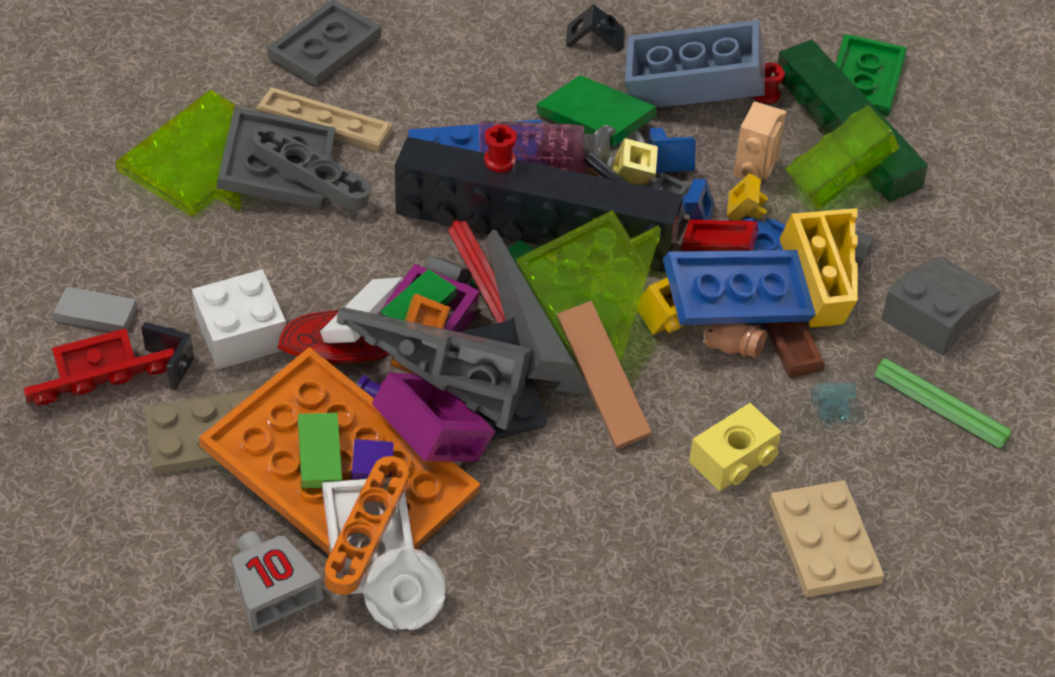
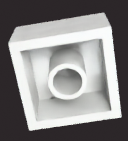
M263 269L192 289L195 317L217 370L282 351L277 349L282 331L286 327V320Z

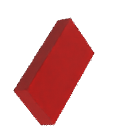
M689 220L681 247L683 252L753 251L759 232L757 221Z

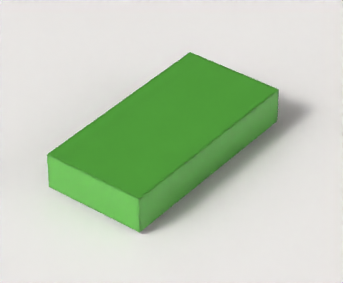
M298 414L301 488H322L324 482L342 481L338 414Z

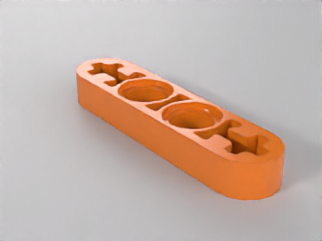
M387 456L379 459L374 464L326 561L324 582L326 587L335 594H351L360 586L406 490L409 476L408 466L400 458ZM390 472L396 473V477H393L388 485V491L382 489L384 476H388ZM370 501H378L386 507V511L381 515H370L364 510V505ZM362 533L368 536L371 542L364 548H356L350 545L348 538L352 534ZM347 557L352 560L350 574L345 575L343 579H338L336 572L340 573Z

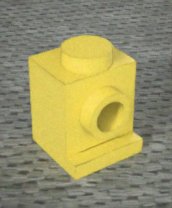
M625 138L612 161L611 168L630 184L639 186L647 184L650 177L654 178L656 174L658 147Z

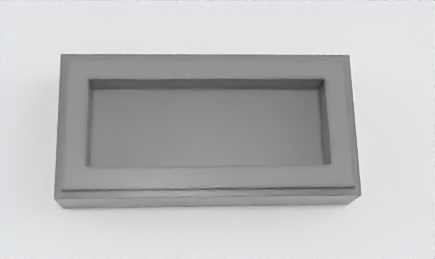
M66 287L53 315L55 322L108 332L125 328L128 330L137 310L136 299Z

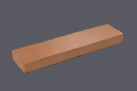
M592 300L558 313L557 320L615 449L623 448L650 437L651 429Z

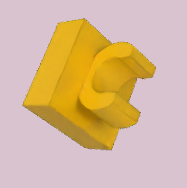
M749 173L729 191L727 217L734 221H740L744 216L748 215L750 218H757L759 220L767 213V210L761 207L768 200V197L760 192V178Z

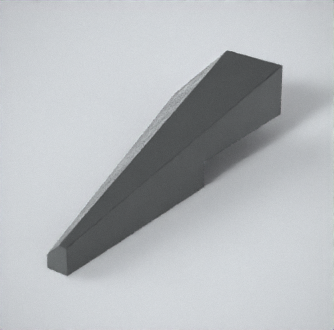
M492 230L486 241L505 321L513 319L520 346L532 348L527 372L528 378L552 381L554 391L586 394L589 389L498 232Z
M346 307L338 310L336 321L341 326L346 325L365 337L364 340L372 346L377 345L394 356L395 361L440 390H447L464 401L469 409L474 412L479 411L495 421L497 427L504 430L509 427L525 386L532 348Z

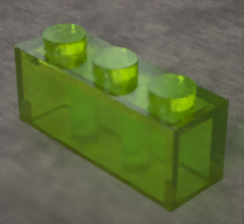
M867 105L859 112L850 115L846 122L832 133L823 136L819 143L805 154L797 156L785 170L793 185L816 210H820L899 149V145L893 131Z

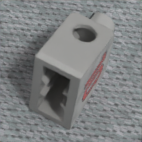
M250 531L238 539L237 546L241 553L234 555L231 559L233 576L252 632L323 600L321 576L286 537L277 536L263 542L258 532Z

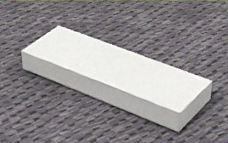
M403 277L372 279L345 307L378 314L401 283ZM337 315L320 331L324 343L356 342L362 336L348 326L338 324L336 322Z

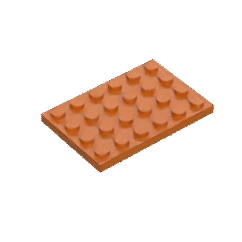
M310 347L199 437V446L328 555H330L322 488H301L298 414H338L342 481L351 480L354 439L394 442L393 456L403 460L409 469L405 497L414 549L421 547L479 493L481 485L454 462L424 461L372 405L374 398ZM392 472V477H396L397 474Z

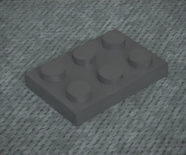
M331 0L267 47L268 58L317 86L382 36L381 26L338 1Z

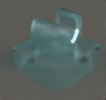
M817 383L811 388L812 403H822L818 411L821 420L829 418L828 408L831 405L839 408L841 420H846L849 417L850 407L848 403L856 398V383Z

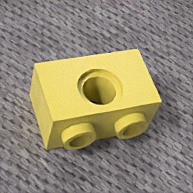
M749 403L693 438L689 462L721 491L730 484L738 485L743 482L750 471L762 465L765 467L772 463L779 453L778 446L781 431L756 407Z

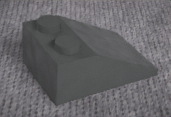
M939 256L909 270L888 291L881 320L943 356L999 296L1000 290Z

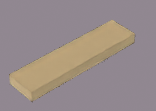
M272 87L256 107L258 112L336 127L335 140L378 153L393 132L392 123Z

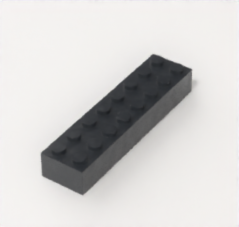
M412 137L406 138L395 163L396 214L411 219L417 218L436 222L443 226H453L452 223L456 220L459 222L466 221L471 230L476 233L490 234L492 230H496L500 237H505L512 241L521 240L540 245L544 248L558 249V241L562 237L594 247L593 257L606 259L613 263L643 267L650 271L666 272L663 258L668 252H674L676 247L682 194L516 160L514 168L510 171L494 172L484 164L485 153ZM567 250V251H569V252H574V253L577 254V255L583 256V255H582L581 253H579L578 251H575V250Z

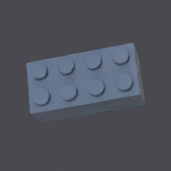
M759 20L628 36L625 73L628 95L655 105L656 108L765 95V47Z

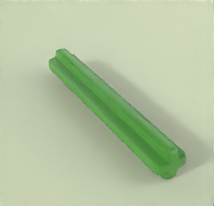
M888 358L883 359L877 366L875 376L993 446L1003 448L1008 442L1012 432L1010 428Z

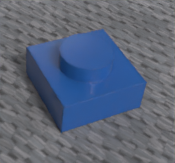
M693 179L688 194L684 196V211L690 216L691 220H710L715 202L707 179Z

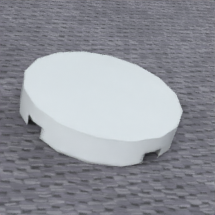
M404 547L389 550L376 558L366 572L362 588L365 604L377 622L388 629L414 630L432 621L441 610L445 600L446 584L442 571L432 557L421 550Z

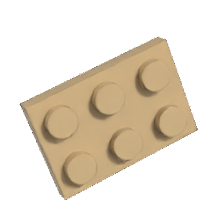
M845 480L771 493L769 502L806 598L883 583L884 573Z

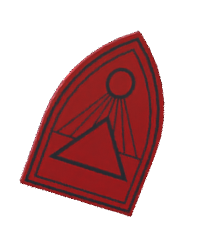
M339 309L310 313L292 320L282 331L277 349L296 357L310 347L330 364H353L382 359L388 356L385 350L376 345L372 346L364 340L365 337L363 336L356 342L324 343L320 331L338 314Z

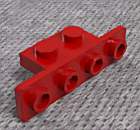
M126 328L53 347L52 353L60 378L23 388L26 403L35 401L36 406L47 405L57 401V395L73 391L75 396L84 395L94 391L97 384L110 381L111 385H121L133 380L132 375L146 371L148 375L164 373L168 371L167 364L175 352L174 348L135 358Z

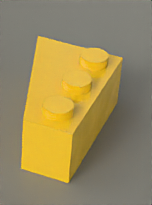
M857 208L791 214L779 238L783 250L798 251L816 313L808 321L810 328L843 325L858 301V263L855 262V248L858 244V235H855Z

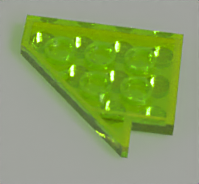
M210 89L115 161L116 171L190 217L197 214L215 198L239 211L241 209L240 193L217 188L218 176L235 104Z
M612 210L516 259L519 270L580 373L581 371L557 320V314L592 300L622 365L661 233L659 226L630 239Z

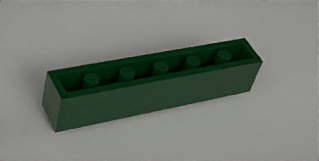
M813 39L779 52L777 64L782 67L785 73L784 79L780 84L785 85L793 94L797 103L809 112L815 123L822 127L832 138L836 147L841 148L851 159L854 167L871 181L873 188L877 192H881L890 202L923 188L928 164Z

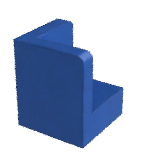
M663 127L649 128V145L658 147L656 173L695 171L696 141L694 137L667 138Z

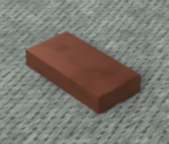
M805 322L763 323L788 378L824 370L825 363Z

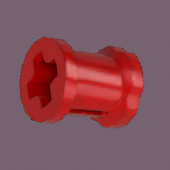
M773 62L765 63V95L754 96V100L762 104H773L780 99L779 84L783 81L785 75L780 65Z
M497 124L488 128L485 132V143L488 145V151L484 155V164L491 171L507 172L514 168L516 164L513 146L517 142V134L510 126Z

